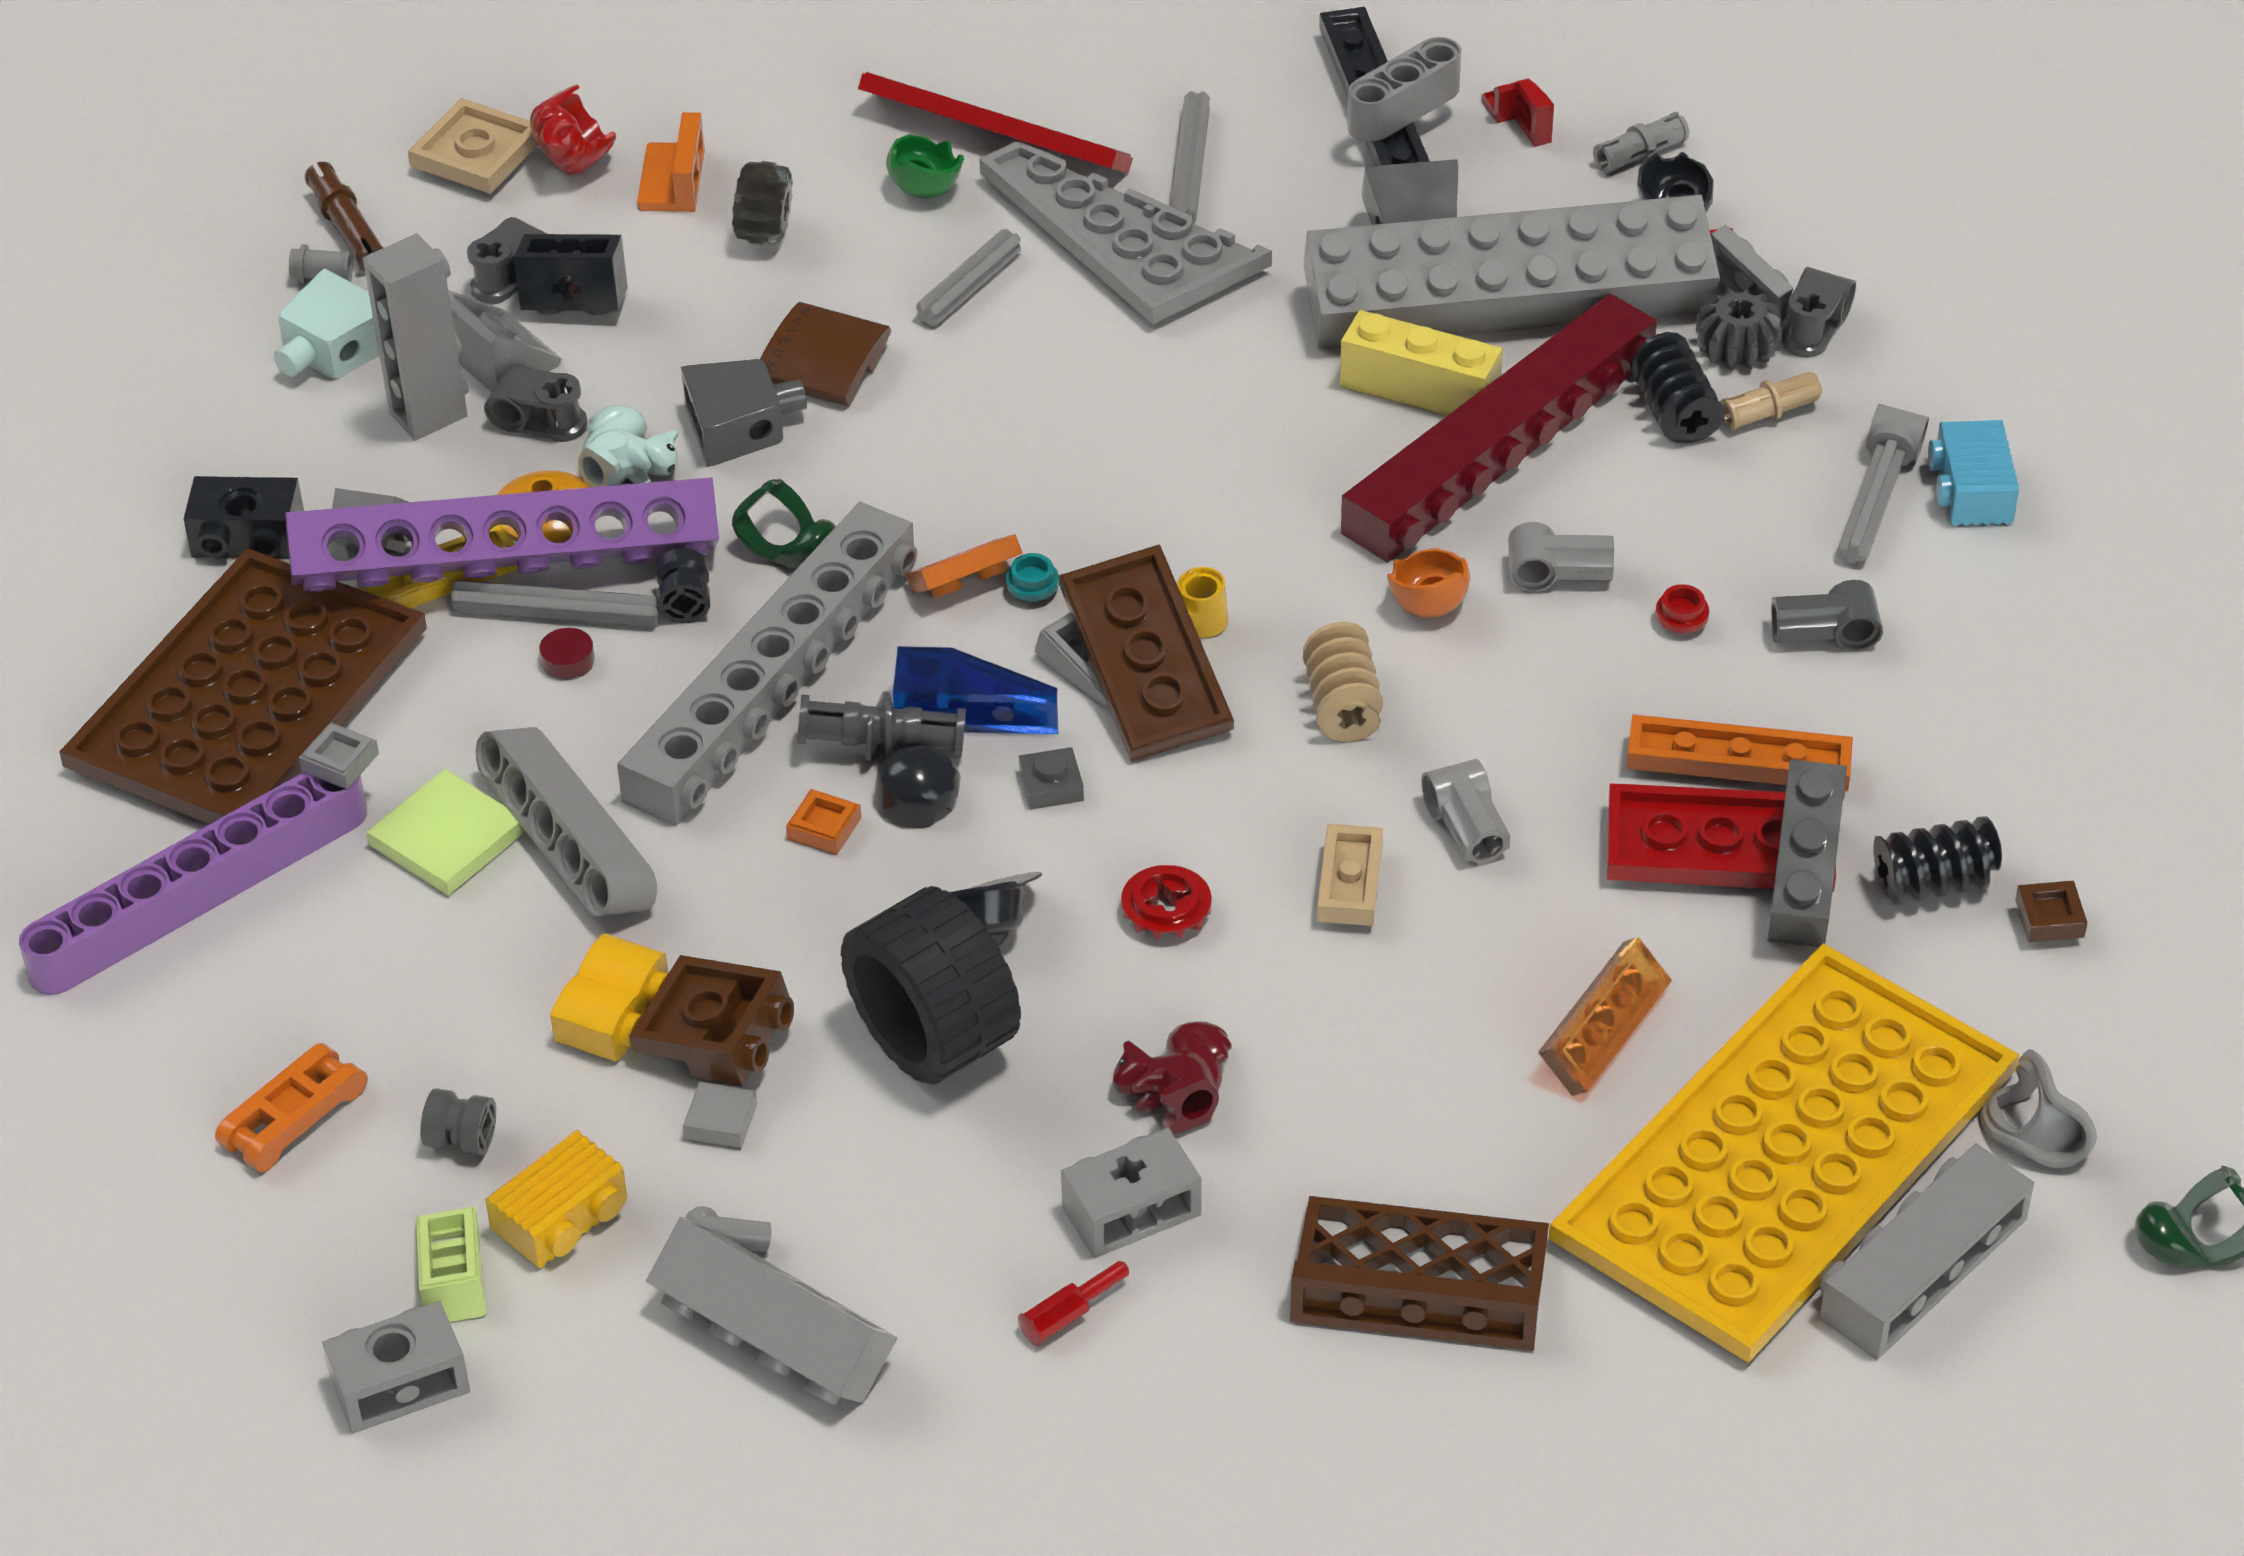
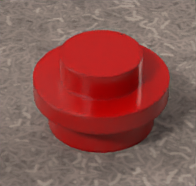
M1678 584L1666 589L1656 604L1655 616L1660 625L1670 631L1691 633L1700 630L1706 625L1710 610L1704 594L1698 588L1691 585Z

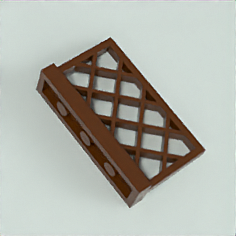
M1309 1196L1298 1259L1295 1260L1292 1273L1290 1322L1534 1351L1549 1223ZM1319 1218L1345 1221L1350 1228L1332 1236L1318 1223ZM1387 1227L1405 1228L1410 1235L1392 1243L1380 1231ZM1449 1233L1465 1235L1470 1242L1453 1250L1440 1238ZM1365 1239L1377 1251L1358 1259L1347 1247ZM1511 1240L1534 1243V1247L1514 1257L1501 1244ZM1425 1246L1438 1257L1419 1266L1407 1254ZM1485 1253L1498 1265L1480 1274L1467 1261ZM1332 1256L1342 1266L1317 1262ZM1389 1263H1392L1401 1272L1383 1271L1377 1269ZM1452 1270L1463 1280L1438 1276ZM1513 1277L1523 1287L1498 1283Z

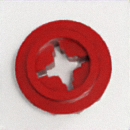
M1157 865L1141 870L1127 881L1121 894L1123 918L1132 921L1136 933L1150 930L1156 940L1164 933H1173L1181 939L1188 928L1201 930L1204 917L1211 914L1212 895L1208 884L1200 875L1181 866ZM1159 893H1162L1163 898L1167 899L1171 905H1175L1174 911H1166L1163 905H1158Z

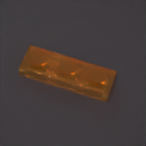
M1639 937L1623 941L1538 1051L1539 1055L1571 1096L1589 1091L1672 981Z

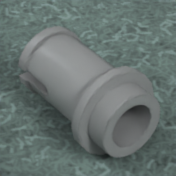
M302 244L300 249H291L289 255L290 278H297L300 284H306L308 279H313L324 268L351 282L353 275V254L351 251L309 250L307 244Z

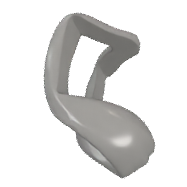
M2028 1049L2019 1058L2016 1067L2018 1083L1994 1092L1979 1111L1981 1124L1992 1139L2016 1150L2040 1165L2050 1168L2069 1167L2083 1160L2093 1150L2097 1140L2095 1126L2088 1113L2079 1104L2057 1091L2051 1071L2043 1057L2036 1051ZM2038 1086L2039 1101L2035 1114L2022 1128H2013L2006 1121L2000 1108L2009 1103L2028 1098Z

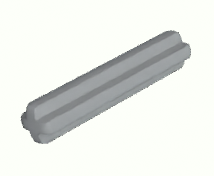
M1001 229L918 301L916 304L918 320L920 322L925 321L930 327L939 324L1021 251L1019 235L1017 233L1012 234L1008 229Z

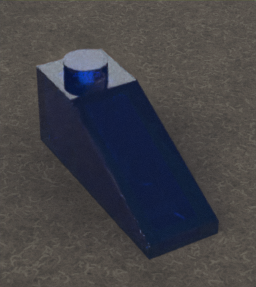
M897 647L893 684L894 708L921 707L924 711L957 713L958 708H965L964 732L1058 734V690L1056 687L952 647Z

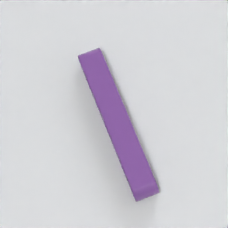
M303 772L32 922L23 929L19 936V946L32 988L39 993L47 995L68 991L354 830L367 817V805L361 775L348 789Z

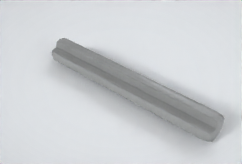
M1190 91L1184 96L1171 207L1192 215V224L1197 219L1210 111V97L1204 91L1198 94Z
M464 580L456 581L451 591L452 609L456 612L654 627L657 625L660 617L658 597L653 595Z

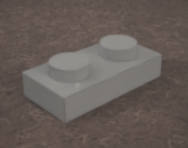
M1727 225L1713 232L1711 239L1720 280L1735 293H1742L1748 288L1749 293L1754 296L1767 294L1768 303L1779 306L1781 321L1786 319L1788 301L1792 295L1793 287L1789 284L1785 275L1779 270L1773 269L1755 252L1753 246L1746 239L1740 238Z

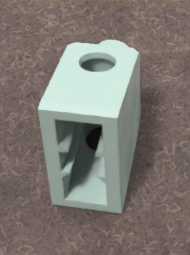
M325 268L279 314L278 321L283 347L274 353V360L278 368L289 377H294L309 366L331 379H339L379 356L369 292Z

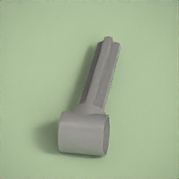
M1883 404L1877 405L1866 442V448L1869 449L1872 458L1838 546V553L1846 558V563L1855 565L1857 561L1867 560L1901 467L1909 464L1911 461L1917 462L1927 432L1929 417Z

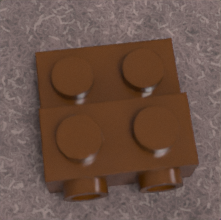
M680 955L629 1035L635 1053L686 1061L692 1078L743 1086L751 1071L761 1072L766 1067L770 1052L769 1041L776 1030L785 1031L790 1027L794 1016V1002L789 996L781 971Z

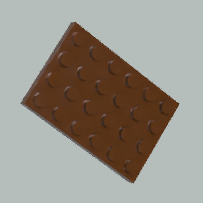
M247 548L59 751L62 765L64 768L211 824L303 772L301 771L299 761L301 754L331 722L343 726L427 629L425 614L335 581L336 588L319 592L304 591L303 584L292 585L289 563Z

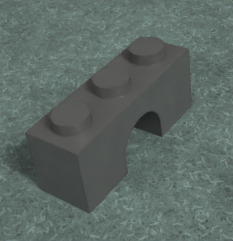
M1790 759L1767 941L1820 947L1826 942L1847 766Z

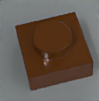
M2074 880L2018 885L2015 902L2028 943L2085 938L2088 922Z

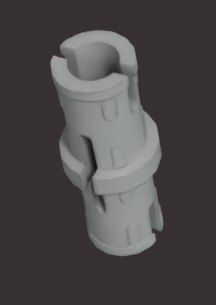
M1673 112L1650 124L1638 123L1630 126L1625 134L1595 145L1593 148L1594 161L1598 169L1603 170L1604 174H1609L1622 168V166L1638 160L1645 162L1651 155L1662 149L1687 141L1689 138L1687 121L1682 115L1679 116V112Z

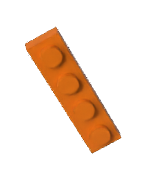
M1632 714L1626 769L1787 785L1790 759L1847 766L1844 791L1848 792L1853 737Z

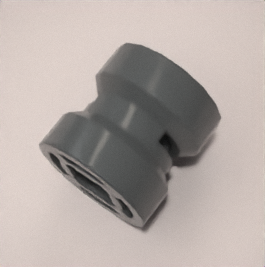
M440 1088L432 1089L426 1099L421 1118L420 1136L423 1145L443 1149L449 1144L459 1146L464 1153L479 1156L485 1155L495 1131L497 1110L495 1100L492 1097L473 1095L468 1099H459L454 1091Z

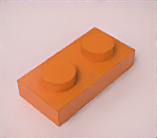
M1016 534L994 539L906 573V577L913 594L930 590L932 597L937 598L963 588L960 578L977 572L979 579L983 580L1009 570L1006 560L1023 553Z

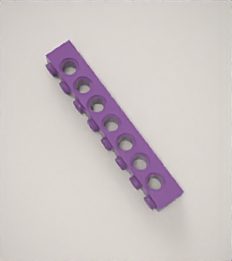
M713 477L286 512L292 585L303 584V589L307 592L332 590L336 588L335 581L357 580L359 587L383 586L390 583L389 577L411 575L412 582H433L443 579V572L464 571L467 578H482L496 575V568L517 566L518 573H539L549 570V563L569 561L573 569H588L603 565L602 559L623 557L624 564H644L655 561V554H663L677 548L696 550L706 557L708 556L707 550L715 549L719 541ZM654 512H666L674 519L676 529L669 534H658L650 528L648 516ZM603 516L615 517L621 522L624 533L615 539L604 538L597 532L595 521ZM552 520L561 521L569 527L571 537L563 543L550 542L543 535L542 526ZM497 525H508L516 531L518 542L511 547L501 548L490 540L488 533ZM446 529L456 530L464 537L465 546L457 552L443 551L435 541L436 535ZM390 534H402L410 540L412 549L404 556H391L384 551L381 545L385 537ZM339 538H347L357 545L359 552L352 560L338 561L328 552L330 543Z

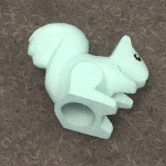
M624 405L606 406L589 419L590 425L587 430L590 435L584 442L582 452L578 458V465L584 482L590 487L620 485L627 478L634 484L649 483L651 480L647 474L665 476L676 469L677 450L674 444L678 437L676 430L644 439L647 425L642 413Z

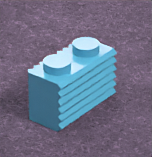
M2003 420L1940 422L1937 440H1930L1928 461L1931 471L1940 472L1936 481L1938 506L1948 507L1951 524L1957 527L1962 523L1967 527L1971 523L1975 526L1984 523L1986 526L1995 523L1998 526L2002 522L2007 525L2014 522L2019 483H2017L2014 462H2012V455H2010L2009 441H2007Z

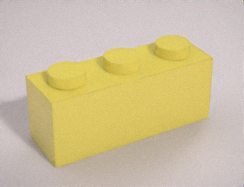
M1359 310L1341 340L1340 387L1448 416L1501 376L1503 348Z

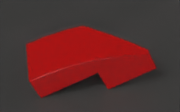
M1527 78L1493 88L1494 91L1482 94V102L1497 123L1515 119L1534 147L1552 143L1554 104L1532 80Z

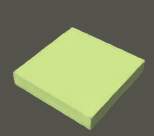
M444 769L366 833L369 846L449 896L526 831L506 806Z

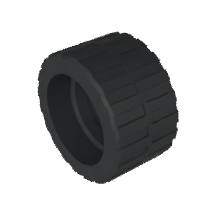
M924 887L853 928L843 937L840 953L842 957L841 966L846 979V986L856 1005V1009L874 1040L883 1049V1052L898 1065L899 1069L905 1074L912 1076L913 1079L930 1085L937 1084L1011 1040L1018 1033L1020 1028L1019 1020H1021V1006L1019 1005L1017 986H1015L1008 963H1006L1000 948L987 931L985 925L964 902L958 900L952 893L941 890L939 887Z

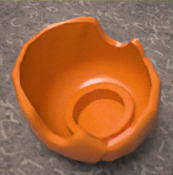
M1432 548L1417 551L1404 560L1396 559L1393 563V571L1391 574H1387V579L1393 598L1407 613L1423 618H1433L1448 614L1462 602L1468 592L1470 571L1466 559L1460 558L1453 552Z

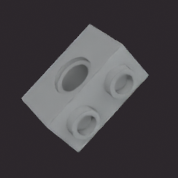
M441 1301L420 1308L405 1310L397 1316L362 1328L350 1329L339 1336L322 1341L330 1379L352 1434L471 1392L464 1355Z

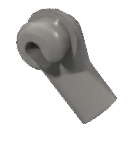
M705 1206L695 1207L685 1217L709 1226L750 1251L767 1252L769 1249L772 1233L770 1222L719 1217L714 1210Z

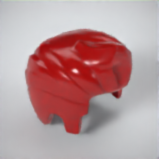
M578 84L570 86L546 99L533 109L530 116V128L537 144L552 164L568 176L581 174L587 168L593 166L608 153L616 140L614 131L606 135L603 134L598 121L592 118L585 110L580 96L573 93L580 88Z

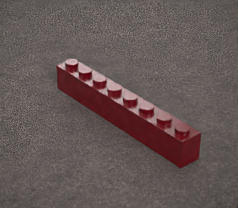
M1609 293L1342 495L1341 534L1387 563L1405 549L1413 548L1422 536L1439 523L1448 521L1455 511L1474 496L1478 497L1483 494L1492 482L1505 472L1512 471L1518 467L1522 460L1540 445L1548 444L1557 432L1574 419L1578 420L1583 417L1588 409L1605 395L1614 393L1621 383L1632 375L1631 360L1635 351L1644 341L1656 335L1657 320Z

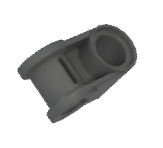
M509 217L491 232L473 241L467 249V258L469 263L473 265L474 278L470 283L472 296L484 303H498L509 299L518 290L514 255L523 235L548 233L516 217Z
M1806 267L1797 287L1789 297L1787 309L1791 314V321L1784 331L1782 341L1784 347L1789 352L1798 356L1811 357L1822 354L1827 349L1841 323H1844L1850 312L1856 291V281Z
M519 364L511 365L506 369L484 404V412L489 421L499 429L507 432H521L547 437L555 441H569L581 436L588 426L586 412L579 407L578 402L581 395L579 380L568 373L548 372Z

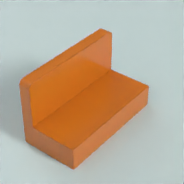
M682 112L677 143L650 142L647 144L637 198L640 211H696L705 154L701 113Z

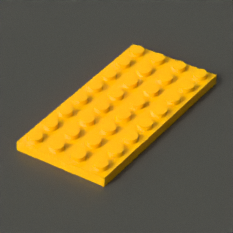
M1823 943L1550 1223L1549 1240L1749 1363L1821 1285L1822 1279L1832 1265L1842 1261L1988 1102L1994 1092L1999 1090L2016 1071L2020 1054Z

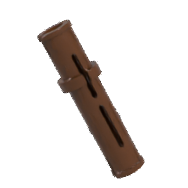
M317 162L323 176L320 177L313 165H311L305 172V182L318 198L317 206L325 219L333 222L357 260L358 266L365 272L363 257L384 247L356 206L357 198L352 189L342 184L330 163Z

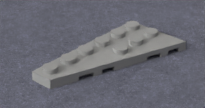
M1020 140L979 158L980 174L1153 325L1272 266V250L1258 244L1253 249H1249L1236 243L1235 234L1221 228L1214 233L1192 224V215L1130 188L1125 193L1108 187L1107 178L1093 172L1088 177L1071 171L1067 169L1066 160Z

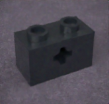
M524 234L514 255L521 310H537L539 313L546 315L557 314L562 311H586L592 315H603L611 311H619L628 288L622 235Z

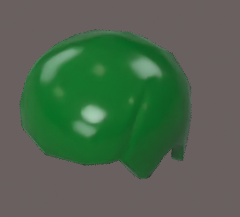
M908 134L894 141L887 155L886 165L891 179L906 194L929 199L947 193L954 185L960 174L964 155L959 154L955 159L949 141L935 144V142L926 137Z

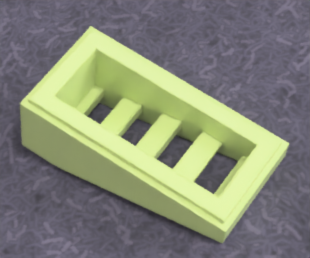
M476 1207L416 1217L419 1292L422 1305L426 1306L441 1301L449 1322L484 1316L487 1312L486 1291ZM465 1235V1237L432 1243V1241Z

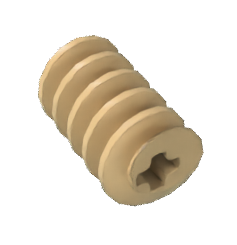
M1337 622L1321 627L1309 636L1303 646L1302 658L1306 666V676L1310 683L1309 689L1313 697V707L1317 714V724L1321 732L1329 739L1340 742L1358 741L1369 737L1379 730L1381 722L1379 713L1383 708V697L1379 691L1380 684L1376 677L1375 665L1372 661V651L1368 645L1369 639L1364 628L1356 623Z

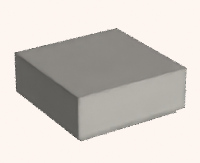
M331 722L299 757L301 771L348 789L379 755L377 740Z
M699 1081L683 1124L684 1139L742 1148L757 1106L756 1091Z

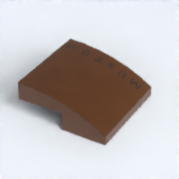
M799 301L786 315L773 334L760 360L765 362L773 385L801 379L806 395L850 407L864 373L869 372L873 374L891 334V328L884 324Z

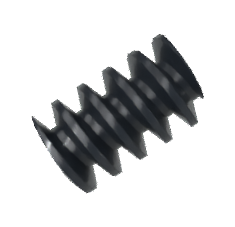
M1663 332L1644 341L1635 351L1631 360V373L1657 423H1659L1664 436L1673 442L1682 444L1695 443L1711 436L1723 423L1725 410L1721 402L1718 401L1714 389L1711 388L1709 380L1704 375L1686 338L1679 333Z
M1987 816L1977 817L1972 824L1968 820L1955 821L1951 828L1946 824H1937L1929 832L1925 828H1915L1911 830L1908 836L1903 832H1893L1886 840L1882 836H1875L1873 843L1874 862L1880 883L1887 890L1891 901L1895 905L1902 904L1904 900V887L1907 886L1915 900H1924L1926 883L1930 882L1932 890L1938 897L1946 895L1947 879L1950 878L1958 892H1967L1969 875L1972 874L1979 888H1988L1990 884V871H1998L2002 862V848L1998 832L1993 822Z

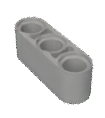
M1445 37L1429 38L1355 80L1350 85L1348 93L1349 134L1354 139L1362 142H1378L1453 99L1460 89L1462 51L1460 45L1456 41Z

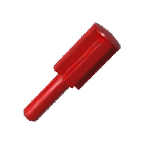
M1117 1261L1079 1287L1071 1283L1024 1314H1019L1018 1323L1025 1337L1033 1345L1039 1346L1042 1341L1089 1311V1301L1129 1276L1127 1264L1123 1261Z

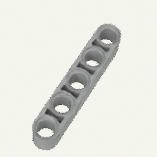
M537 727L483 732L477 740L475 749L476 762L481 775L588 912L593 916L603 917L651 909L656 901L657 882L650 865L544 733Z

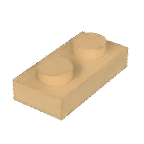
M1327 824L1317 904V922L1374 926L1383 845V828Z

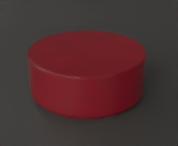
M571 627L556 629L548 633L539 645L542 667L551 676L557 678L578 677L586 673L594 664L593 641L583 630Z

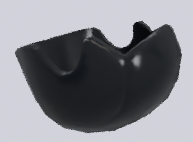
M1680 152L1673 158H1663L1659 153H1655L1639 168L1637 188L1640 200L1702 195L1705 212L1708 211L1713 203L1714 180L1704 164L1689 158L1684 152Z
M919 745L904 747L891 753L882 762L875 781L874 805L884 818L901 826L929 827L943 808L947 807L948 810H953L959 793L960 773L948 756L934 748Z

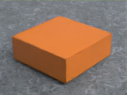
M810 789L786 825L787 839L837 855L862 818L861 805Z

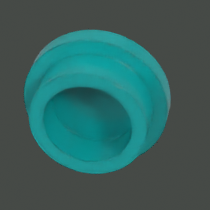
M1027 553L1017 557L1012 562L1006 574V586L1008 591L1018 599L1032 602L1050 597L1056 592L1059 586V574L1048 557L1039 553Z

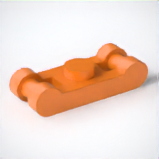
M318 1043L228 1114L218 1125L215 1139L217 1143L231 1152H242L245 1163L256 1171L266 1172L277 1163L283 1149L343 1100L349 1102L356 1099L365 1089L368 1076L366 1072L352 1063H341L336 1051L326 1044ZM262 1123L267 1125L260 1133L256 1134L253 1132Z

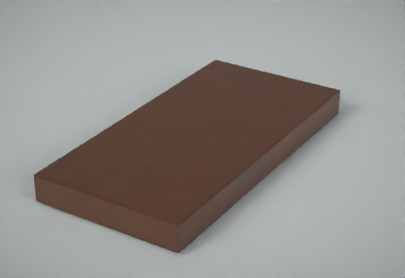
M1160 544L1059 575L1060 589L1131 762L1234 730L1233 716Z

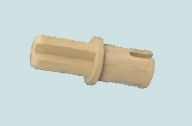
M1806 372L1776 383H1772L1769 380L1762 381L1757 389L1720 400L1725 410L1723 422L1728 429L1730 428L1733 431L1738 427L1768 417L1774 421L1782 417V412L1817 401L1822 394L1821 383L1813 372Z

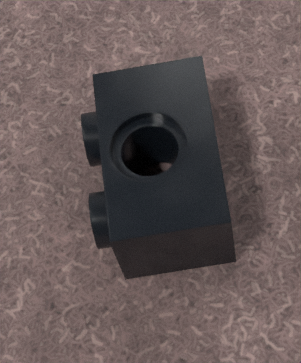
M194 476L183 518L191 557L238 558L249 548L273 558L289 559L286 512L304 511L298 478Z

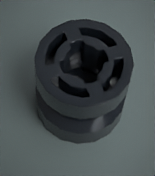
M677 548L666 552L659 558L656 564L657 583L659 585L657 589L658 609L665 618L674 622L690 623L699 620L710 609V588L707 585L709 582V563L704 555L689 548Z

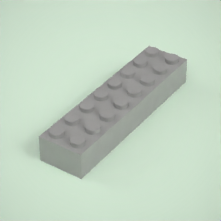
M1702 195L1307 231L1303 264L1318 348L1341 346V340L1359 310L1429 327L1453 335L1568 325L1609 293L1651 317L1700 312L1701 306L1707 303L1709 295L1716 294L1720 280Z

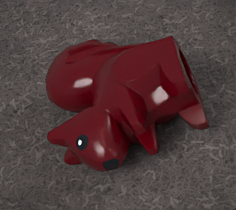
M1206 1021L1187 1022L1177 1026L1168 1036L1165 1048L1166 1055L1151 1057L1132 1042L1125 1041L1123 1044L1124 1053L1113 1073V1086L1121 1094L1141 1096L1134 1104L1135 1110L1139 1113L1153 1111L1165 1106L1168 1112L1162 1121L1163 1129L1169 1127L1173 1135L1209 1122L1218 1105V1091L1222 1082V1071L1219 1063L1228 1059V1051L1232 1048L1231 1042L1227 1037V1033L1221 1027Z

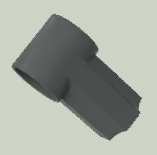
M1854 579L1843 581L1835 585L1828 594L1772 597L1771 630L1774 642L1835 639L1837 644L1843 649L1861 651L1876 645L1883 635V627L1874 589L1865 581Z

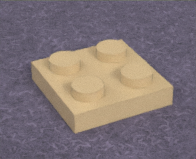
M460 98L408 150V157L411 167L491 194L538 144L531 132L529 120Z

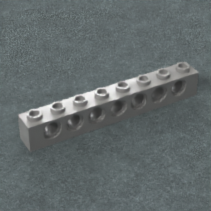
M859 501L617 763L622 802L675 826L692 809L698 808L703 803L709 789L723 774H728L732 771L739 756L754 740H759L764 735L772 719L784 706L787 707L794 702L799 689L814 673H819L825 667L829 656L844 640H849L854 635L858 624L871 609L877 608L882 604L887 592L901 576H906V573L912 570L917 558V549L914 547L913 523Z

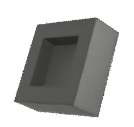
M1072 747L1018 756L1019 772L1030 810L1084 801V786Z

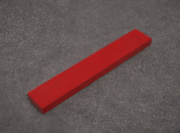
M869 72L862 73L858 85L859 90L1129 174L1133 157H1130L1131 154Z

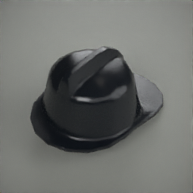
M1029 872L950 893L971 909L973 914L985 925L987 931L999 946L1004 943L1010 931L1017 929L1021 925L1025 884L1042 876V873Z

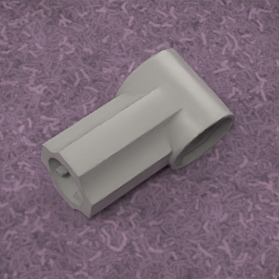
M1539 522L1522 523L1516 526L1509 534L1510 580L1516 588L1531 593L1541 592L1550 588L1556 580H1613V536L1555 535L1549 526Z
M1473 759L1422 774L1421 788L1428 812L1434 820H1444L1465 860L1476 862L1477 866L1495 862L1500 854L1510 848V833L1491 801V788L1488 776L1479 760Z

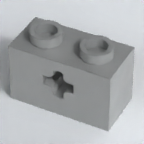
M1169 1127L1148 1136L1136 1137L1127 1144L1098 1156L1083 1158L1072 1166L1061 1170L1062 1208L1093 1258L1201 1215V1176Z

